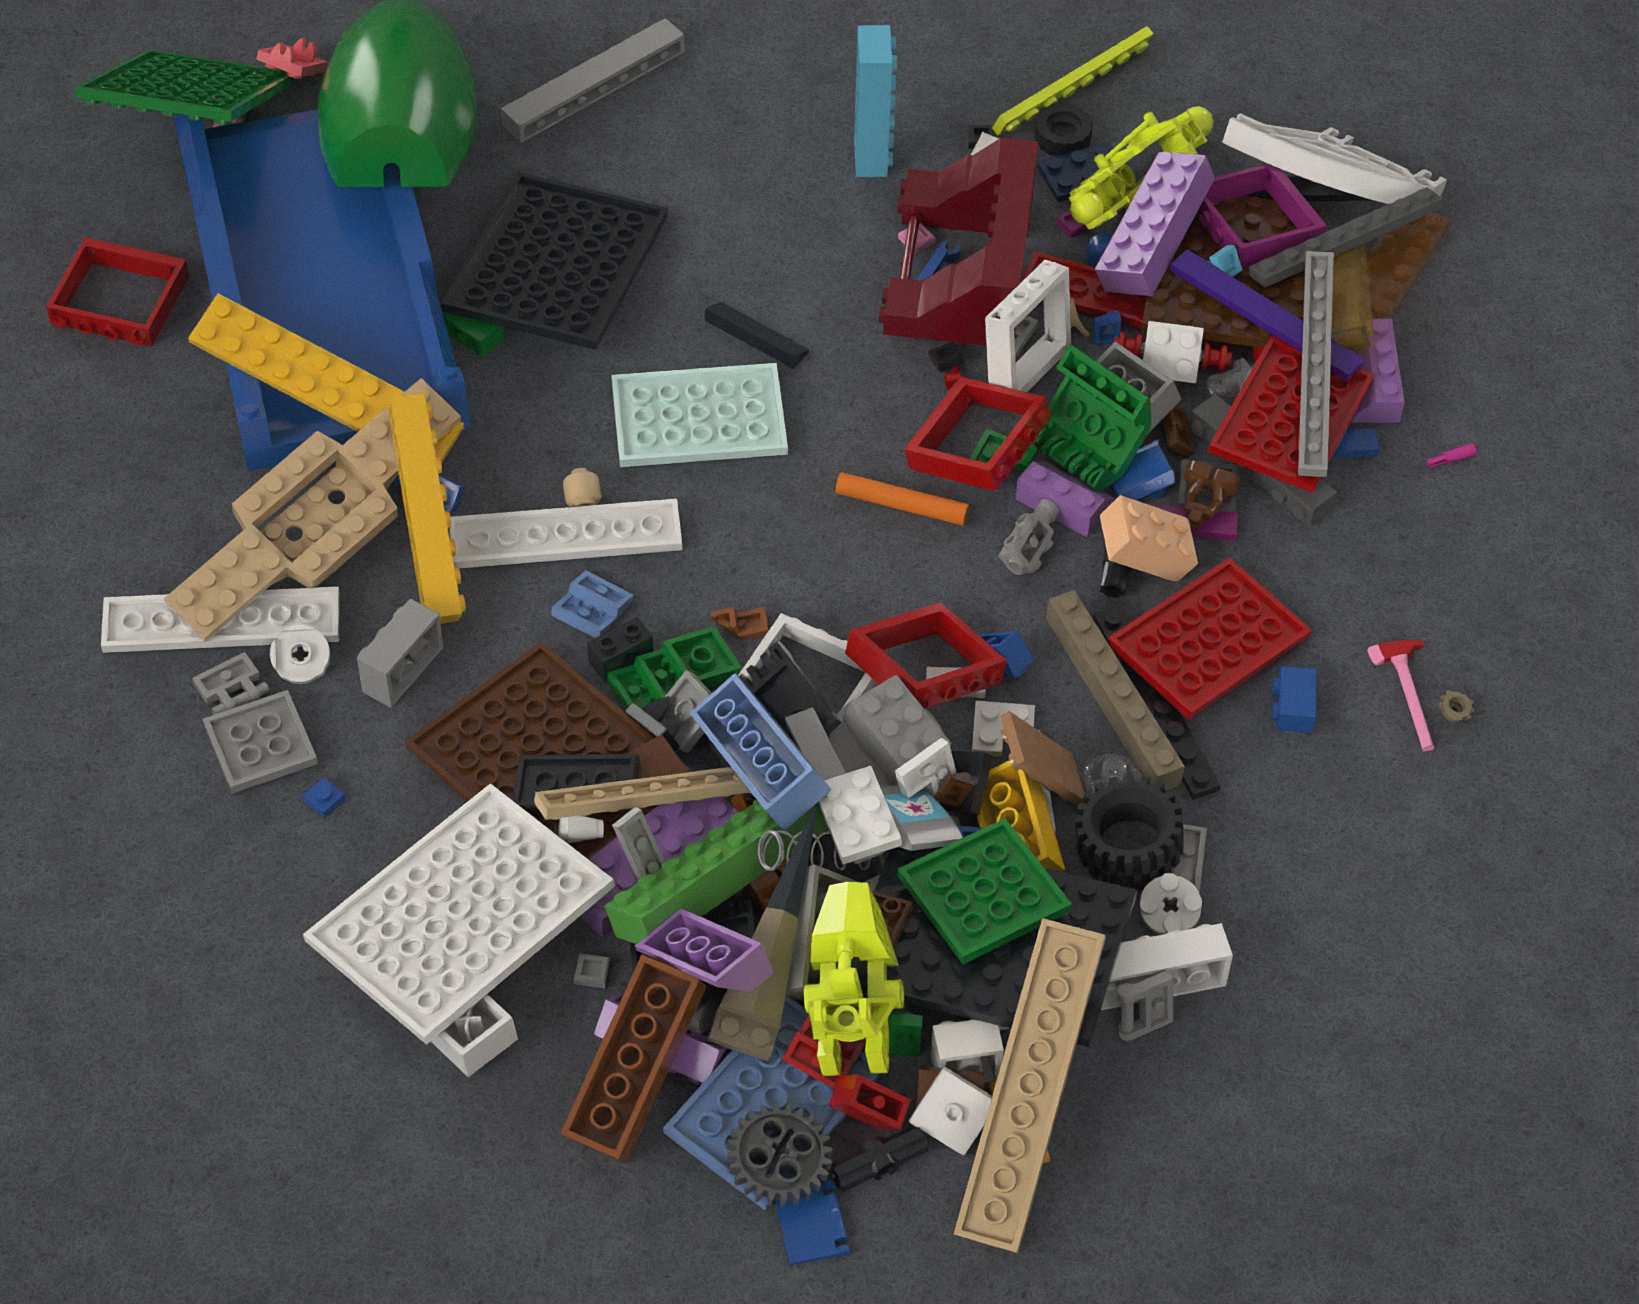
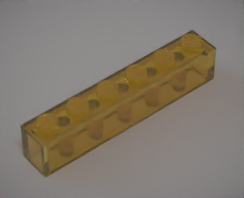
M1365 243L1333 257L1332 335L1336 342L1351 351L1370 348V336L1374 335L1371 321L1373 315L1370 306V282L1367 273L1369 268Z

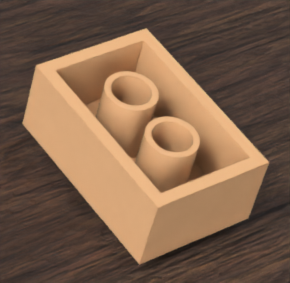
M1121 495L1100 514L1108 559L1110 561L1173 582L1181 580L1198 564L1188 518Z

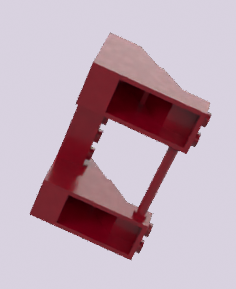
M1000 138L976 154L966 155L940 172L908 169L907 179L901 180L900 195H904V197L898 198L897 213H902L901 224H907L908 229L900 278L890 277L889 288H883L882 304H886V306L880 307L879 323H884L883 335L987 346L985 317L1021 283L1026 238L1029 233L1038 141ZM920 223L926 227L988 233V237L992 238V240L987 239L985 248L958 264H950L923 281L910 279ZM1016 327L1014 328V339H1015Z

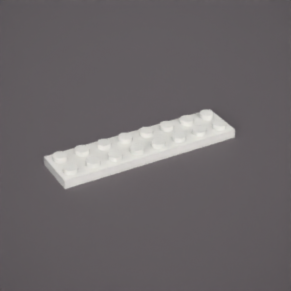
M677 499L451 517L450 539H454L456 546V556L452 557L454 567L459 568L682 550Z
M339 587L265 590L206 642L165 603L164 598L169 594L104 597L101 636L103 653L271 645L274 639L282 633V630L295 624L310 625L319 631L327 642H339Z

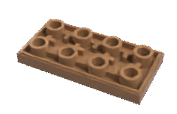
M1008 711L1001 715L1003 725L1001 734L1011 751L1008 755L1011 765L1016 770L1021 769L1027 773L1032 781L1037 780L1042 783L1046 790L1057 793L1064 802L1069 801L1077 807L1079 802L1084 803L1085 792L1073 754L1012 712Z

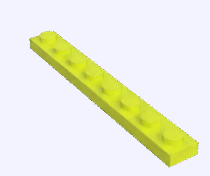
M1146 26L1001 114L992 127L993 131L997 136L1005 131L1008 133L1013 132L1020 126V122L1026 119L1027 122L1032 120L1039 114L1041 109L1056 104L1062 96L1064 99L1070 97L1080 85L1083 88L1088 86L1098 74L1101 77L1106 75L1113 68V65L1116 63L1122 65L1131 57L1132 53L1140 54L1149 46L1147 42L1154 33Z

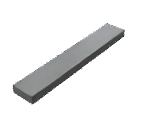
M813 707L785 717L786 726L796 746L824 780L846 774ZM884 851L854 861V863L858 864L873 857L879 856L881 854H884Z

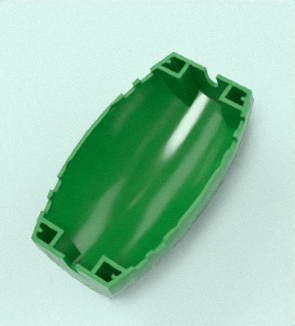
M417 0L381 1L352 22L344 31L323 78L318 103V135L324 163L327 162L328 172L337 187H384L383 168L388 163H394L399 166L401 187H447L460 171V162L466 161L467 150L471 149L476 134L478 121L477 101L471 65L451 25L442 15Z

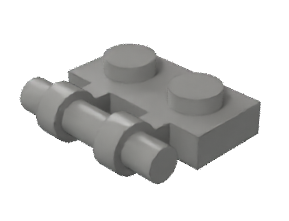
M245 652L192 678L195 688L207 705L217 700L221 703L211 709L213 715L259 700L261 696L270 692L265 682L254 686L253 682L260 679L259 671ZM241 688L244 690L243 693L233 698L229 696V694Z

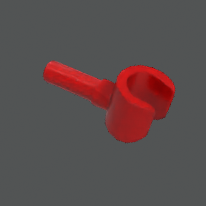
M960 365L953 367L952 372L944 373L946 389H951L961 377Z

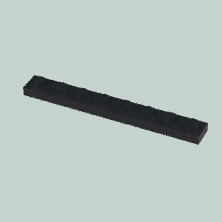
M1121 606L1097 612L1093 615V620L1106 641H1108V637L1130 623ZM1114 652L1185 766L1182 782L1192 800L1220 791L1221 785L1179 710Z

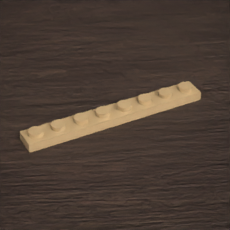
M732 767L540 791L535 792L534 803L546 820H558L562 817L587 816L592 813L617 812L634 807L646 808L652 805L674 804L690 800L700 801L705 798L729 797L735 794L751 792Z

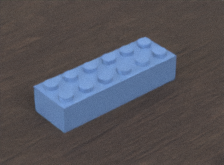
M735 673L690 712V715L764 810L784 831L832 790L755 694Z

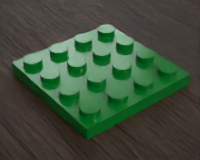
M1006 818L898 868L899 879L962 964L1039 928L1042 918L1053 921L1072 912V903Z

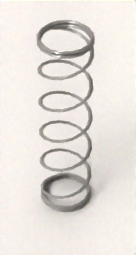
M783 830L765 831L759 840L757 850L758 858L763 868L768 871H774L782 863L784 843L779 835L780 833L786 834L792 839L787 849L786 858L788 863L791 845L794 842L796 846L795 838L801 835L802 831L798 832L794 837ZM830 831L822 832L818 837L815 834H813V837L816 840L813 843L811 849V865H814L813 850L816 842H818L821 849L820 867H822L824 862V851L821 842L819 841V838L825 834H830ZM768 834H772V835L768 838L767 842L765 843L764 849H763V843H764V841H765V838L768 836ZM775 836L779 845V856L776 864L773 867H768L765 862V852L768 842ZM835 848L834 863L837 869L842 871L846 867L847 863L844 864V866L841 868L838 866L836 859L837 849ZM883 854L879 855V860L882 866H884L885 860ZM871 859L868 860V865L865 868L862 867L860 863H858L860 869L863 871L867 870L870 866Z

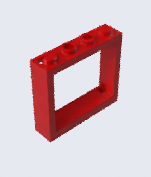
M85 237L46 306L50 324H54L59 328L77 329L84 334L94 333L103 335L111 340L121 339L129 341L137 346L143 344L152 347L189 278L186 259ZM92 263L169 280L146 324L68 307Z
M960 377L904 448L909 468L917 472L996 492L1002 482L1007 479L1014 466L1020 462L1029 446L1035 442L1036 437L1044 426L1048 424L1051 416L1047 399L1044 396ZM972 403L1023 415L988 463L936 451Z
M941 602L851 629L845 654L878 684L897 675L916 700L920 701L919 703L924 709L1001 684L1007 660ZM939 634L973 665L917 682L883 650Z

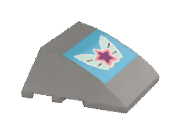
M899 785L880 787L902 839V845L898 847L910 851L945 847L963 838L947 811L924 789L907 798L900 793Z

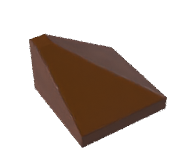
M962 772L949 775L934 798L938 802L959 808L975 784L969 773Z

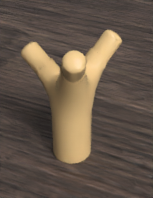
M1070 298L1071 328L1076 327L1085 337H1088L1090 333L1082 325L1076 311L1074 299Z

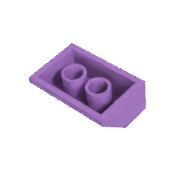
M1033 461L1017 480L1016 500L1033 509L1036 508L1042 499L1053 501L1060 509L1055 521L1087 538L1101 522L1100 514L1116 500V498L1103 491H1095L1087 483L1085 484L1077 477L1046 461Z

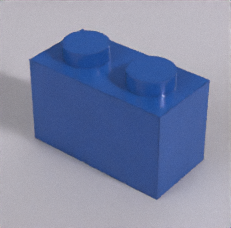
M1281 666L1279 677L1273 678L1272 695L1277 696V702L1273 701L1271 719L1277 720V730L1312 733L1316 720V669Z

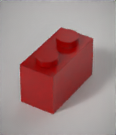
M859 1074L838 1076L829 1106L881 1131L901 1130L910 1099Z

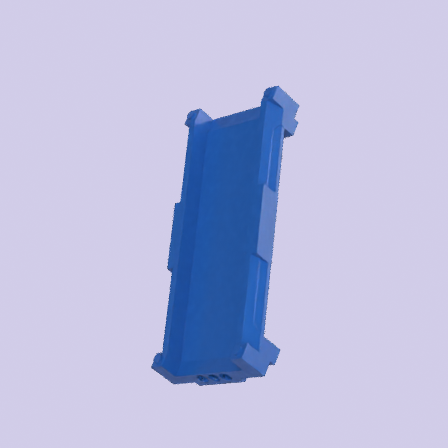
M318 109L204 129L202 120L188 119V115L185 114L174 116L212 301L219 293L404 392L422 378L461 415V422L464 423L463 430L472 429L465 381L461 368L456 367L436 291L432 259L413 187H401L399 166L394 163H388L384 166V187H337L328 172L327 162L324 163L322 150H320ZM226 362L248 471L277 466L316 431L334 439V441L341 445H344L352 436L358 433Z

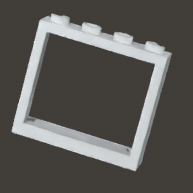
M1044 260L985 317L989 384L1028 392L1062 358L1069 344H1071L1069 267ZM1043 300L1045 334L1016 362L1014 328Z
M781 613L739 675L743 673L752 682L753 679L746 669L752 664L760 670L763 666L760 656L764 652L770 655L771 653L768 648L777 640L780 641L783 636L863 672L865 671L845 654L848 641L840 640L822 629L813 628L802 623L797 618ZM865 673L845 705L873 689L878 683Z

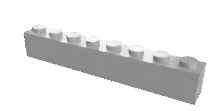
M666 18L652 24L643 31L632 35L621 43L612 46L601 54L592 57L581 65L570 69L561 76L550 80L541 87L502 107V126L520 143L526 141L684 53V34Z

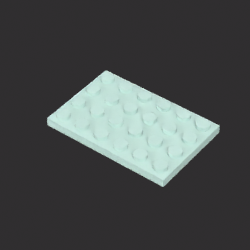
M777 363L611 375L620 467L788 455Z

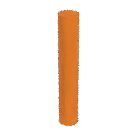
M840 472L835 488V493L961 526H964L969 512V504L844 472Z

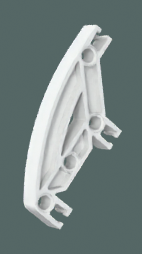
M1240 113L1237 115V118H1230L1222 143L1295 175L1387 204L1426 187L1441 197L1447 179L1439 177L1437 181H1431L1432 173L1425 169L1412 175L1407 168L1358 146L1351 145L1354 137L1346 135L1343 139L1336 138L1339 131L1332 127L1321 133L1263 124Z

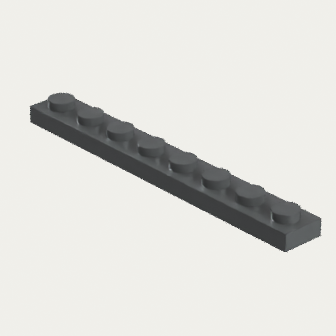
M1428 187L1420 189L1411 195L1375 209L1364 216L1353 219L1346 224L1330 229L1328 232L1249 266V276L1264 288L1305 270L1306 251L1334 252L1335 257L1444 208L1443 198Z

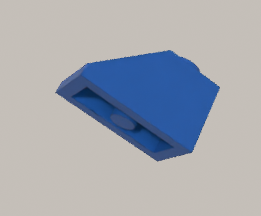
M1019 631L983 633L980 636L1007 660L1003 677L1014 679L1026 672L1025 668L1034 661Z

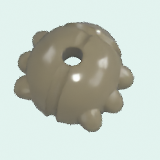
M1447 690L1446 695L1440 697L1441 702L1438 703V707L1448 721L1458 723L1471 719V714L1474 712L1472 707L1474 701L1465 694Z

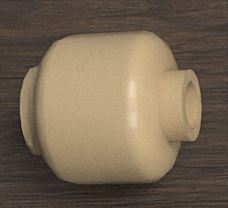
M577 468L565 477L563 490L565 502L569 507L597 505L601 501L602 493L597 474L588 471L586 468Z

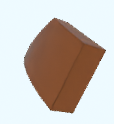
M734 607L710 612V616L715 623L740 639L763 638L770 630L768 613L765 607L739 613L736 612Z

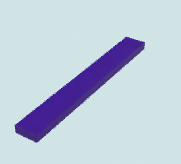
M1188 249L1171 264V272L1302 353L1303 320ZM1331 338L1330 371L1348 381L1364 366L1365 359Z

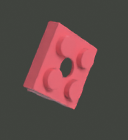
M300 38L295 43L294 48L283 45L280 42L274 47L259 49L256 59L264 62L267 68L287 71L288 76L296 79H302L303 76H315L317 73L325 72L328 64L327 61L316 57L317 49L315 42H309L307 49L305 48L306 39Z

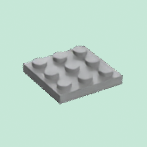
M288 690L202 719L231 794L318 764L317 756Z

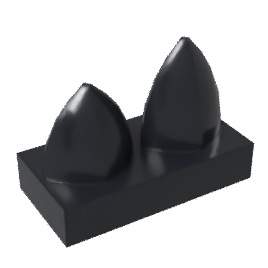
M669 696L652 701L642 709L632 703L625 710L629 717L654 738L662 734L674 752L680 747L674 737L681 727L683 714L679 713L663 718L669 705Z

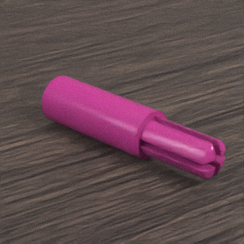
M1471 443L1443 452L1442 455L1427 459V466L1433 468L1474 456L1477 453L1476 447Z

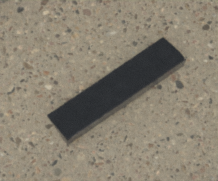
M722 302L708 306L705 309L706 322L792 369L809 353L807 348Z

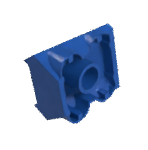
M1158 440L1141 446L1123 476L1110 485L1116 499L1120 495L1139 502L1141 498L1147 495L1155 499L1161 498L1167 494L1168 486L1175 483L1173 469L1170 468L1158 445Z

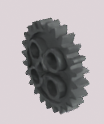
M774 1103L773 1110L770 1112L764 1105H761L760 1115L750 1110L748 1121L740 1118L738 1121L739 1129L732 1128L730 1136L732 1139L728 1140L726 1148L730 1150V1152H727L726 1162L732 1163L729 1165L728 1172L729 1174H738L735 1177V1185L746 1184L744 1195L752 1191L756 1192L755 1202H758L765 1196L770 1207L774 1199H779L781 1207H785L788 1198L795 1205H798L800 1194L809 1200L812 1193L811 1189L819 1192L822 1185L820 1181H827L829 1173L826 1170H831L832 1160L828 1158L832 1157L833 1148L826 1147L829 1144L830 1136H820L823 1133L824 1125L813 1126L814 1115L806 1119L803 1118V1108H800L794 1114L791 1113V1104H787L785 1110L780 1111L778 1104ZM774 1131L779 1136L770 1138L764 1132ZM788 1132H793V1135L786 1144L785 1154L783 1153L780 1156L771 1178H766V1174L772 1167L774 1156L778 1155L785 1136ZM804 1145L808 1148V1151H797L794 1146ZM761 1158L765 1163L756 1165L750 1159ZM785 1171L791 1172L795 1177L785 1179L780 1173Z

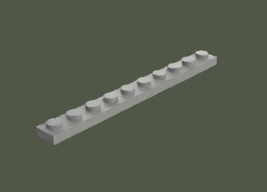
M1306 251L1298 476L1327 477L1334 252Z

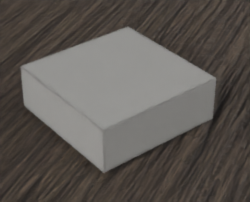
M580 953L574 976V984L605 989L611 963L610 957Z

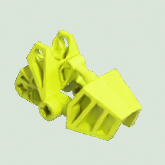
M844 882L829 885L811 942L810 963L814 971L820 970V984H807L804 987V1005L806 1013H809L813 1040H819L817 1057L823 1076L841 1074L842 1058L839 1041L853 1042L866 1038L865 1054L871 1074L888 1073V1016L893 1009L904 1007V987L902 980H887V967L899 966L881 909L868 883ZM853 957H859L860 961H868V998H863L857 969L851 968V959Z

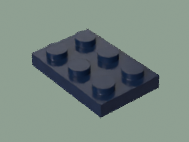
M1108 141L1037 161V168L1056 201L1068 200L1071 196L1069 193L1079 187L1080 183L1099 170L1094 161L1095 156L1103 154L1105 157L1113 150V147Z

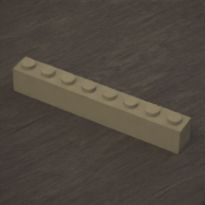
M1075 590L1048 599L1046 620L1142 776L1150 778L1151 786H1154L1157 781L1162 783L1165 791L1181 786L1185 766Z

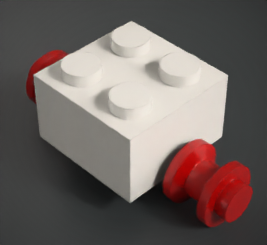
M1148 321L1146 343L1142 345L1143 334H1138L1133 339L1127 338L1125 332L1121 331L1120 337L1114 336V342H1117L1137 357L1140 356L1141 351V354H1144V362L1175 381L1196 383L1198 365L1202 359V370H1206L1211 365L1217 366L1219 372L1224 373V367L1230 368L1232 352L1227 351V345H1223L1220 350L1211 349L1210 343H1205L1203 353L1201 344L1204 328Z

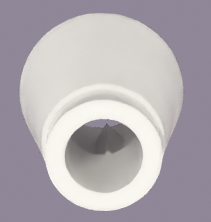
M580 815L559 819L558 835L566 843L603 838L604 824L601 819Z

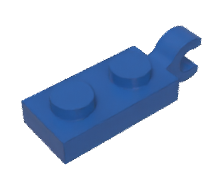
M943 241L917 280L923 281L950 265L948 262L959 259L961 246L957 245L954 250L950 251L947 250L948 241Z

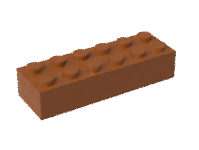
M641 955L560 1134L627 1164L707 987L700 979L645 955Z

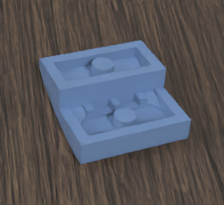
M585 570L570 583L569 592L552 606L551 616L593 638H597L609 631L628 608L634 595Z

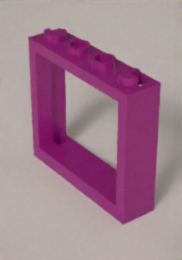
M1264 164L1215 177L1196 213L1202 226L1206 227L1215 243H1218L1221 248L1227 245L1235 246L1242 268L1254 265L1263 259L1272 257L1308 239L1317 237L1325 233L1327 227L1280 168L1271 164ZM1267 190L1296 226L1297 230L1243 244L1212 203Z

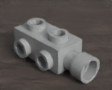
M1042 499L1036 506L1034 513L1021 515L1015 522L1016 526L1013 532L1004 541V547L998 557L1013 574L1021 575L1035 572L1041 566L1042 562L1039 560L1041 554L1049 550L1053 545V541L1050 538L1054 530L1049 524L1055 521L1060 512L1058 505L1053 501Z

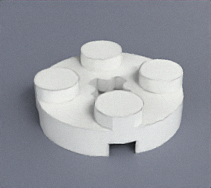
M295 624L286 627L274 639L270 648V659L274 669L282 679L294 684H307L323 676L331 657L330 647L325 637L315 628L306 624ZM298 647H303L305 652H309L308 656L304 657V661H298L297 658L292 657V653H296Z
M1167 873L1162 877H1157L1147 884L1141 894L1140 912L1142 921L1147 928L1158 935L1166 934L1172 930L1184 931L1193 929L1200 919L1202 899L1199 892L1189 880L1181 876ZM1164 901H1177L1176 907L1178 911L1170 910L1168 913L1163 910L1165 908Z

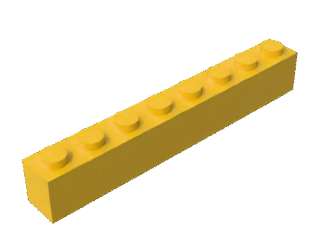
M425 393L390 396L387 407L420 603L439 613L440 624L459 621L462 612L466 611L464 595H459L457 584H461L459 567H454L452 556H456V546L454 539H449L448 529L451 528V516L449 511L444 510L443 501L447 500L445 484H440L438 474L442 473L440 456L435 457L434 446H437L436 430L430 428L429 419L433 418L431 402H426Z

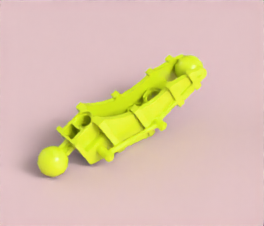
M1196 106L1187 109L1173 119L1161 123L1157 121L1152 112L1144 114L1143 118L1145 121L1126 136L1105 157L1103 154L1095 156L1094 161L1099 170L1069 193L1071 195L1069 200L1071 201L1070 211L1072 217L1078 223L1086 225L1088 229H1094L1118 214L1117 211L1125 208L1127 211L1145 176L1136 182L1133 171L1125 163L1156 140L1164 152L1197 154L1195 148L1207 142L1206 137L1213 128L1214 120L1212 114L1206 108ZM1129 143V145L1126 147V149H1124V150H1122V151H1119V150H1121L1126 144Z

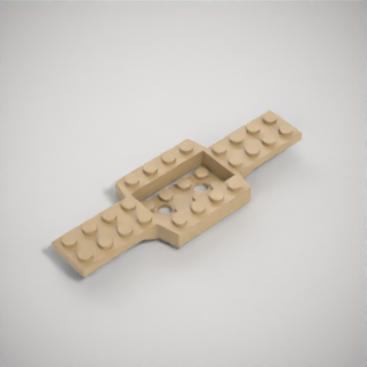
M420 378L402 395L425 393L426 402H431L433 418L429 419L430 428L436 430L438 441L461 421V415ZM388 407L344 445L316 431L232 503L233 514L243 531L164 598L165 603L204 642L217 633L268 587L288 576L307 588L318 587L398 517L397 506L386 490L399 475ZM336 461V466L310 487L308 491L267 524L262 530L257 529ZM333 491H341L345 495V500L340 504H333L329 501L328 496ZM297 527L302 530L303 535L301 539L291 541L286 537L287 530Z

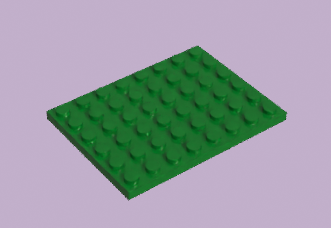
M146 50L75 86L74 97L82 98L88 104H99L101 101L110 103V106L114 108H126L127 105L136 107V111L152 112L153 109L162 111V115L165 116L185 114L191 120L210 118L214 119V123L230 124L231 121L238 119L241 115L246 114L251 109H255L259 104H263L264 101L287 89V87L296 82V78L288 76V72L284 70H273L259 66Z

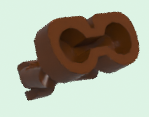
M1198 461L1189 462L1184 479L1191 487L1186 493L1184 511L1189 515L1190 529L1199 530L1202 520H1211L1224 506L1223 497L1232 498L1236 495L1241 483L1238 475L1222 469L1214 471L1212 466ZM1201 489L1213 491V502L1208 506L1197 503V496Z

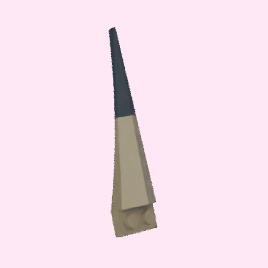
M815 811L811 813L751 938L762 943L774 973L752 992L727 989L716 1011L707 1040L708 1042L767 1062L771 1057L782 1020L816 818Z

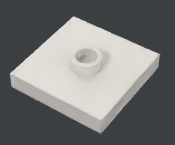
M943 1066L909 1118V1122L916 1127H920L927 1134L964 1156L985 1124L992 1096Z

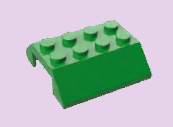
M1069 344L1056 367L1066 376L1048 405L1051 418L1031 445L1036 447L1043 445L1042 453L1049 456V458L1073 475L1080 472V480L1085 484L1087 483L1095 491L1100 492L1123 476L1151 429V398L1074 345Z

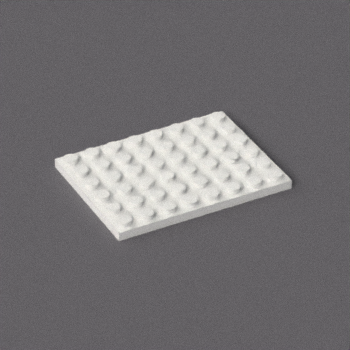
M489 784L317 922L303 936L306 943L427 1045L615 887L612 877L492 784Z

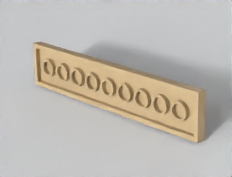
M1042 918L955 1227L954 1235L1019 1253L1106 939L1104 934Z

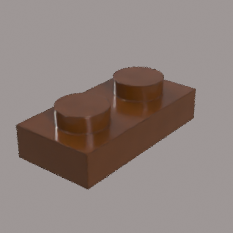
M1176 405L1161 420L1166 435L1165 442L1170 451L1188 458L1195 453L1187 412Z

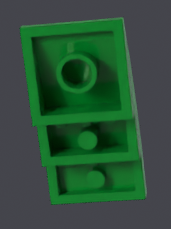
M715 626L663 641L660 650L636 656L634 665L608 672L606 680L625 710L632 703L642 709L652 701L665 697L686 670L694 673L710 690L729 679L734 673L741 672L742 667Z

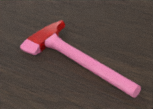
M1401 640L1369 647L1367 652L1375 665L1378 666L1385 662H1392L1397 669L1422 750H1433L1434 745L1407 665L1408 658L1411 657L1412 652L1424 648V641Z

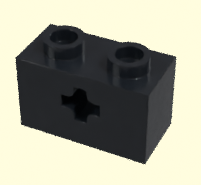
M638 617L587 642L588 661L604 682L607 681L608 672L634 665L636 656L654 651L653 635Z

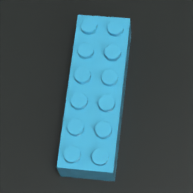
M890 25L858 26L854 126L856 177H887L888 167H893V152L889 151V149L894 148V135L889 133V130H894L895 127L894 114H890V111H895V94H891V92L896 91V75H892V72H897V55H892V53H896V36H891Z

